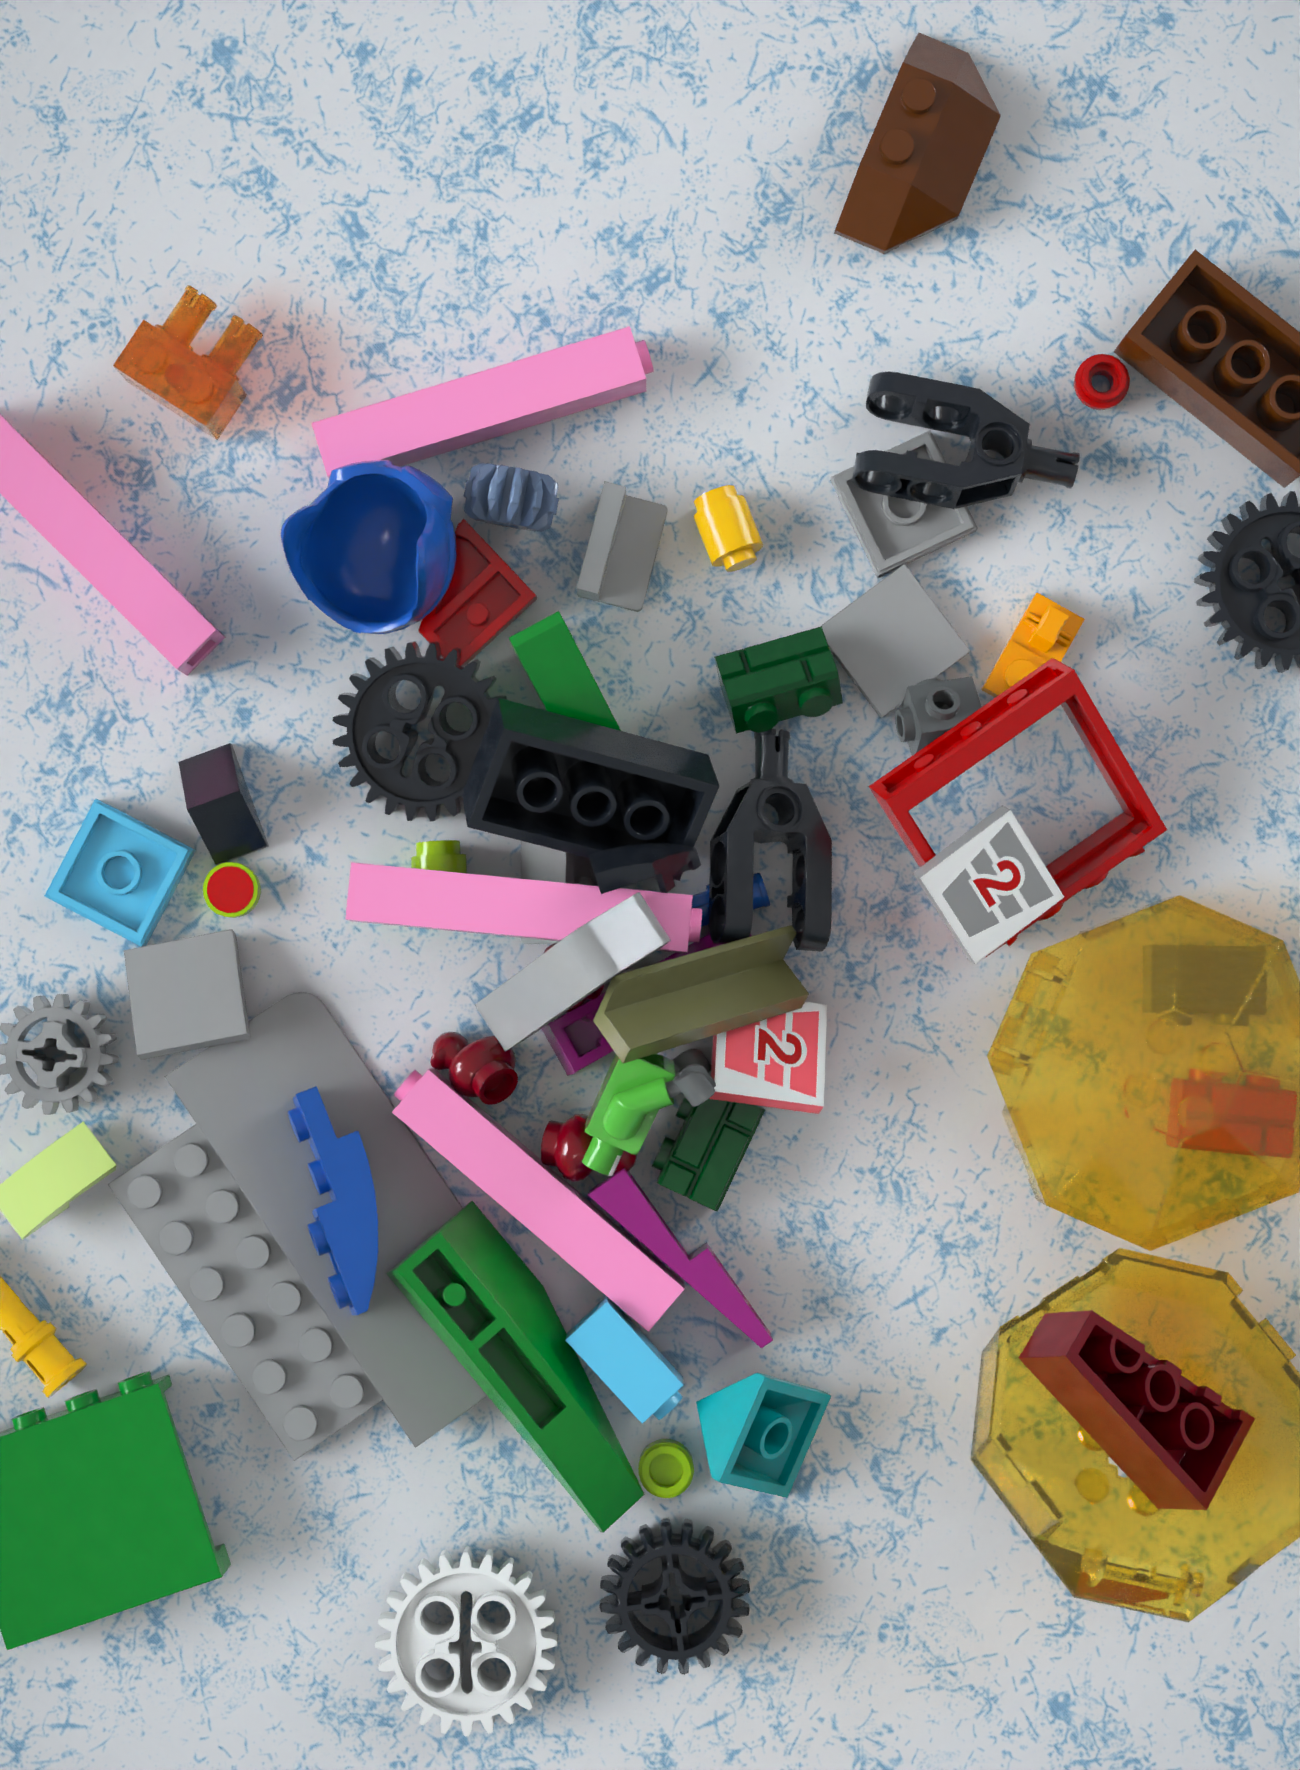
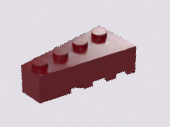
M1093 1310L1045 1313L1018 1357L1158 1509L1207 1510L1256 1419L1242 1409H1232L1221 1402L1222 1396L1209 1387L1197 1386L1182 1376V1369L1170 1361L1158 1360L1147 1353L1144 1344Z

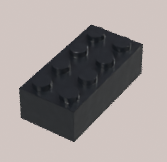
M497 698L464 787L462 799L466 823L469 828L589 858L588 854L635 844L669 843L694 847L719 789V783L708 754ZM683 872L673 875V879L680 881Z

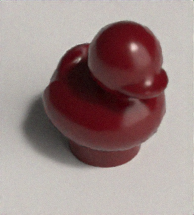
M445 1032L436 1038L433 1043L431 1066L437 1070L448 1069L451 1085L460 1094L467 1097H479L483 1103L493 1105L507 1099L515 1090L518 1084V1075L514 1070L516 1062L515 1053L512 1048L505 1052L495 1036L483 1037L469 1044L467 1039L460 1033Z
M575 1114L574 1117L568 1119L565 1123L549 1121L541 1143L542 1163L544 1165L556 1166L564 1178L573 1182L584 1180L593 1171L582 1163L593 1136L585 1133V1124L588 1117L586 1114ZM624 1151L614 1174L623 1168L629 1171L635 1165L637 1155Z

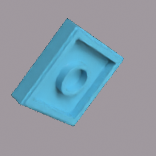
M95 798L44 897L143 947L149 942L196 849Z

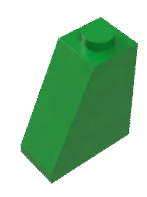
M559 611L509 637L513 650L546 711L621 731Z

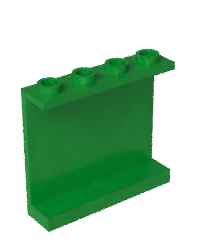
M150 1371L134 1375L118 1382L119 1392L101 1398L97 1389L81 1393L64 1401L66 1410L47 1416L44 1407L37 1408L12 1418L14 1427L0 1432V1631L7 1650L222 1578L230 1567L231 1562L225 1544L214 1546L164 1394L172 1386L169 1375L154 1380Z

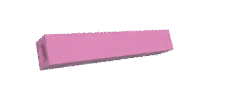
M629 326L311 424L329 478L332 470L347 464L371 460H390L394 465L404 466L646 392L645 374L652 373L654 370L645 340L635 342Z
M0 414V494L177 670L188 676L226 637Z
M351 862L345 919L352 922L561 941L587 922L640 892L671 939L670 942L657 951L687 953L688 942L699 943L702 909L692 908L693 895L624 888L601 894L599 886Z
M428 1069L423 1076L414 1070L396 1090L394 1096L401 1102L392 1111L394 1115L645 1330L649 1332L685 1289L684 1281L552 1168L544 1165L538 1156L469 1097L457 1092L451 1085V1082L436 1069Z

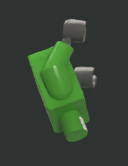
M689 1049L672 1060L656 1053L624 1064L615 1054L586 1120L585 1133L593 1136L582 1163L596 1172L613 1176L624 1151L634 1155L639 1153L659 1109L673 1105V1097L682 1092L692 1107L700 1105L712 1097L715 1093L714 1087L716 1083L709 1074L711 1064L704 1054L698 1049Z

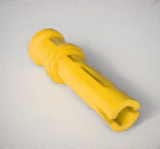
M0 1276V1330L13 1344L10 1349L13 1353L11 1356L16 1362L24 1361L45 1385L42 1392L49 1398L75 1378L87 1366V1363L82 1358L75 1359L54 1335L56 1327L51 1322L47 1323L46 1320L40 1322Z

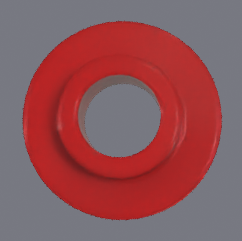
M1097 354L1087 358L1079 366L1074 377V389L1077 397L1083 404L1096 410H1107L1118 405L1126 396L1130 386V377L1125 365L1116 357L1107 354ZM1095 375L1105 376L1109 380L1110 389L1106 392L1097 391L1092 386V377Z

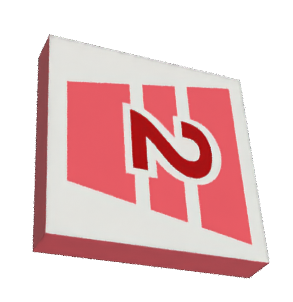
M805 1002L800 1009L713 1035L711 1077L715 1081L716 1086L714 1087L715 1093L710 1099L819 1114L824 1107L827 1005Z

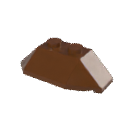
M918 32L901 65L860 162L834 234L886 254L898 248L901 244L919 238L958 219L1001 117L968 52Z

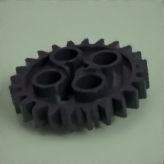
M1290 491L1283 497L1280 507L1273 494L1269 493L1261 498L1260 511L1249 500L1239 507L1242 520L1231 513L1221 520L1228 534L1214 531L1207 537V540L1217 552L1204 551L1199 555L1198 561L1211 569L1210 572L1202 573L1194 578V583L1209 587L1210 593L1196 601L1197 606H1213L1215 613L1204 622L1205 627L1221 624L1225 629L1220 635L1217 644L1220 646L1234 639L1239 643L1235 651V659L1239 660L1253 651L1256 653L1255 668L1261 669L1274 657L1277 672L1283 673L1289 670L1293 657L1300 669V558L1294 556L1287 546V536L1289 533L1300 535V507H1298L1295 491ZM1262 539H1267L1270 542L1271 553L1263 548L1261 544ZM1241 558L1250 559L1258 565L1260 580L1257 584L1248 583L1239 575L1238 562ZM1291 575L1296 584L1291 588L1281 590L1277 580ZM1267 606L1276 607L1284 614L1286 626L1283 633L1274 632L1265 624L1264 611Z
M416 641L409 642L406 645L404 659H402L394 647L385 649L386 666L372 657L365 661L370 674L369 678L358 673L352 674L349 677L353 686L358 690L357 694H339L338 699L350 708L349 713L336 715L332 720L338 725L347 727V734L333 740V745L349 747L350 754L338 763L339 767L356 766L359 772L352 778L349 783L350 786L355 787L367 782L371 788L367 793L365 801L369 804L381 795L386 797L385 814L387 815L392 814L400 804L405 805L407 821L414 820L421 807H425L430 822L439 818L442 804H444L452 816H456L461 812L459 797H462L497 698L508 699L507 696L490 697L487 692L497 680L495 676L487 677L481 681L475 677L481 661L476 659L465 667L459 665L461 659V649L454 648L445 659L441 658L439 642L430 643L425 656L421 655ZM402 680L413 682L420 690V704L414 710L404 708L397 701L396 688ZM442 686L445 691L428 724V731L434 734L435 738H430L419 746L411 775L406 777L402 774V768L418 739V732L411 728L412 724L415 725L427 717L435 688ZM451 703H461L471 712L472 723L468 731H456L448 724L446 711ZM381 731L390 732L399 741V755L394 760L383 758L376 750V736ZM429 754H440L447 759L451 768L450 777L447 781H435L429 777L425 768L426 758Z

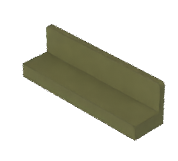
M792 925L618 974L611 979L593 1022L624 1064L803 1007L809 993L783 960L797 932Z

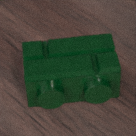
M822 626L714 657L721 690L736 734L748 730L765 732L775 727L779 721L801 715L818 717L827 713L832 706L843 704L838 670L829 650Z
M684 1096L675 1115L684 1120L683 1125L675 1140L665 1136L652 1163V1167L660 1170L657 1183L718 1212L765 1109L757 1105L713 1100L710 1098L700 1105L692 1107Z

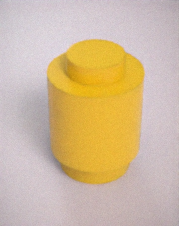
M726 485L712 489L696 498L694 505L697 512L693 517L712 566H724L727 572H733L753 564L757 560L755 553L763 547V542L745 497L737 494L735 486Z

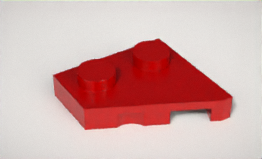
M463 519L458 523L455 530L456 562L450 586L434 610L422 619L418 631L429 644L439 642L441 657L444 659L454 648L461 649L459 665L465 667L535 602L537 596L468 522Z

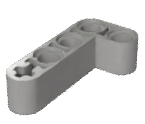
M640 892L563 938L480 1000L475 1006L506 1052L595 992L614 976L621 974L666 945L671 939Z

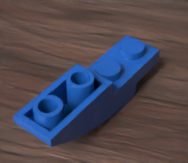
M315 1086L295 1094L292 1100L296 1108L287 1111L297 1140L300 1143L308 1139L316 1160L308 1163V1168L319 1195L329 1192L332 1202L312 1210L315 1222L307 1224V1228L318 1255L321 1256L328 1253L336 1274L328 1277V1282L339 1309L349 1306L352 1315H359L368 1311L375 1283L378 1258V1214L375 1189L369 1161L359 1131L340 1138L336 1137L318 1088Z

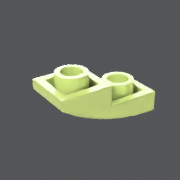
M83 1121L0 1184V1211L23 1240L68 1209L69 1202L114 1172L116 1164Z

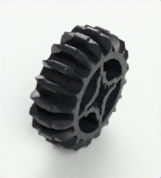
M666 1518L661 1520V1536L654 1537L651 1528L647 1524L639 1527V1535L643 1543L641 1546L628 1537H624L621 1540V1548L628 1559L613 1554L609 1556L607 1566L617 1575L601 1577L600 1588L613 1595L602 1598L599 1606L601 1612L615 1614L606 1622L605 1629L608 1634L626 1631L618 1641V1649L622 1653L638 1645L639 1648L635 1658L637 1665L644 1666L650 1656L654 1655L657 1656L658 1673H666L668 1659L678 1660L679 1672L685 1675L689 1673L690 1657L696 1656L699 1664L703 1668H707L711 1665L708 1648L712 1647L722 1656L729 1652V1645L722 1634L736 1638L742 1635V1625L732 1617H745L749 1615V1604L738 1599V1597L750 1592V1584L748 1580L734 1578L744 1570V1563L741 1558H733L723 1562L732 1550V1545L728 1540L720 1541L713 1548L710 1547L714 1538L713 1528L706 1526L697 1539L692 1537L693 1521L684 1519L681 1534H672L670 1519ZM678 1554L695 1558L705 1564L718 1581L707 1582L706 1577L699 1578L687 1575L681 1568ZM661 1557L662 1573L660 1577L653 1583L642 1585L641 1591L628 1592L637 1572L651 1560ZM670 1572L674 1573L675 1584L679 1586V1591L682 1595L683 1604L679 1605V1620L675 1618L674 1606H671L669 1597H666L667 1588L670 1587ZM720 1600L718 1609L712 1619L700 1630L688 1635L687 1621L690 1615L698 1609L709 1607V1601ZM642 1610L643 1615H657L663 1618L669 1626L671 1637L657 1634L645 1627L633 1611Z

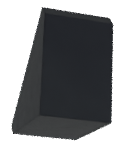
M231 743L178 762L187 811L215 865L269 847Z

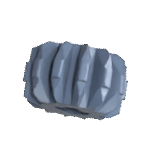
M480 463L471 467L469 480H466L463 496L466 498L464 512L476 521L519 530L543 532L551 528L553 515L557 513L559 498H557L558 483L549 475L541 474L537 471Z

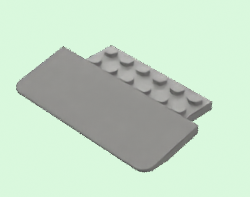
M305 992L293 993L248 1021L251 1039L208 1047L164 1076L196 1124L114 1179L108 1186L294 1461L382 1400L416 1448L486 1398L487 1394L386 1273L459 1212L462 1206L407 1125L392 1113L395 1107L325 1004L313 994ZM315 1086L318 1088L336 1137L340 1138L359 1131L369 1161L375 1189L378 1214V1258L375 1283L368 1311L359 1315H352L349 1306L339 1309L328 1282V1277L336 1274L328 1253L321 1256L318 1255L307 1228V1224L315 1222L312 1210L328 1204L332 1200L329 1192L319 1195L308 1168V1163L316 1160L308 1139L300 1143L297 1140L287 1111L296 1108L292 1100L295 1094Z

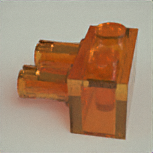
M187 285L184 289L185 292L162 326L156 324L154 327L147 321H142L113 367L128 383L218 440L247 396L239 384V378L236 374L257 342L262 339L263 334L251 324L245 325V321L240 317L233 315L230 319L231 322L209 355L202 354L199 356L193 352L194 349L190 344L212 311H215L217 304L203 293L199 295L197 289Z

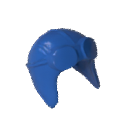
M371 460L338 467L331 471L327 488L311 504L291 514L282 525L281 542L289 569L307 599L312 601L323 613L341 626L351 629L356 633L387 634L405 629L419 622L432 612L450 586L456 562V537L453 522L451 521L453 497L435 479L410 465L400 467L394 465L390 460Z

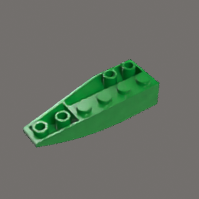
M470 1201L386 1274L599 1531L604 1533L645 1494L575 1350L565 1341L567 1334L544 1286L477 1205Z

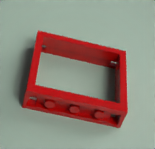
M1054 658L1048 660L868 786L918 866L921 867L936 856V854L910 815L909 810L1059 705L1063 707L1124 812L1046 866L1064 898L1001 946L1004 944L1011 946L1016 941L1018 934L1035 922L1054 916L1061 910L1065 901L1082 889H1088L1101 883L1107 877L1108 871L1128 857H1134L1145 852L1143 848L1145 845L1167 831L1166 826L1075 670Z

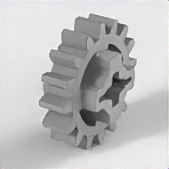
M57 994L53 1001V1007H51L46 996L33 997V1012L25 1006H17L13 1011L19 1022L17 1024L1 1023L0 1030L9 1038L7 1043L0 1044V1054L6 1057V1063L0 1065V1075L10 1074L12 1081L4 1091L7 1095L23 1091L25 1095L22 1100V1107L25 1109L33 1108L41 1100L43 1114L51 1115L56 1113L59 1101H61L67 1113L79 1110L78 1096L88 1103L95 1102L98 1099L97 1092L93 1088L95 1083L99 1085L111 1084L113 1079L103 1071L104 1065L118 1063L119 1057L106 1053L105 1045L111 1044L117 1040L116 1034L101 1033L99 1028L107 1019L105 1014H97L90 1018L87 1016L90 1006L89 1001L79 1000L70 1008L69 995ZM47 1018V1022H43L42 1032L32 1041L24 1040L34 1025ZM75 1024L83 1030L90 1046H85L74 1033ZM57 1046V1049L66 1051V1054H75L77 1058L55 1062V1059L47 1057L46 1054H38L35 1050ZM23 1062H27L36 1073L37 1083L28 1076ZM78 1068H88L84 1077L76 1085L65 1090V1086L69 1085V1077Z

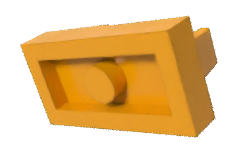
M1036 593L981 690L993 697H997L1051 658L1061 662L1085 619L1045 596Z

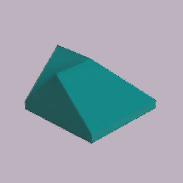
M757 1372L696 1401L711 1478L720 1483L788 1498L831 1399V1395L818 1389Z

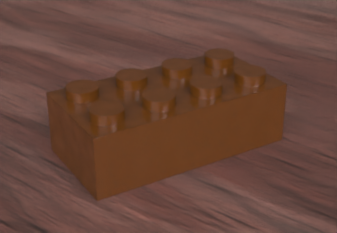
M1195 249L1114 350V353L1285 488L1300 476V332Z

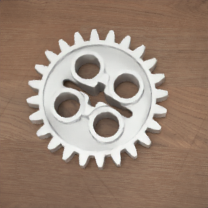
M465 1546L460 1562L456 1563L453 1562L451 1555L446 1549L442 1550L439 1558V1568L437 1569L428 1560L423 1558L418 1565L421 1579L418 1580L413 1575L405 1572L401 1577L400 1583L406 1595L390 1591L386 1602L396 1612H382L377 1624L391 1631L390 1633L379 1635L375 1642V1648L391 1651L390 1654L380 1660L378 1665L379 1671H395L396 1673L389 1681L387 1686L388 1693L405 1689L407 1694L401 1709L403 1711L409 1710L418 1703L423 1707L419 1721L421 1725H425L434 1714L440 1716V1728L443 1734L447 1733L453 1720L461 1722L464 1736L470 1735L473 1722L476 1720H481L488 1734L492 1733L495 1715L500 1714L510 1725L513 1724L516 1716L513 1704L516 1702L521 1707L530 1710L533 1707L534 1699L528 1688L538 1691H545L547 1688L548 1680L538 1670H553L556 1658L550 1653L543 1651L558 1644V1634L543 1630L555 1622V1611H538V1607L546 1600L547 1592L545 1589L529 1593L527 1589L533 1574L528 1571L517 1579L511 1575L514 1559L511 1557L500 1568L493 1566L494 1556L492 1549L487 1550L481 1563L473 1561L470 1546ZM465 1591L470 1592L472 1595L471 1639L475 1641L471 1657V1676L473 1681V1688L471 1690H465L462 1686L464 1645L461 1640H458L463 1626L461 1594ZM498 1601L507 1607L510 1616L502 1623H490L482 1616L480 1607L486 1602ZM431 1602H444L453 1611L454 1618L445 1624L434 1623L426 1616L424 1607ZM498 1658L506 1662L510 1668V1673L503 1679H490L483 1673L480 1665L487 1659ZM431 1659H444L452 1666L454 1675L446 1680H436L427 1673L425 1663Z

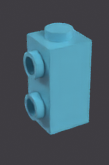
M607 1296L567 1332L565 1341L642 1424L652 1414L658 1420L662 1419L683 1398L678 1392L684 1385L683 1376Z

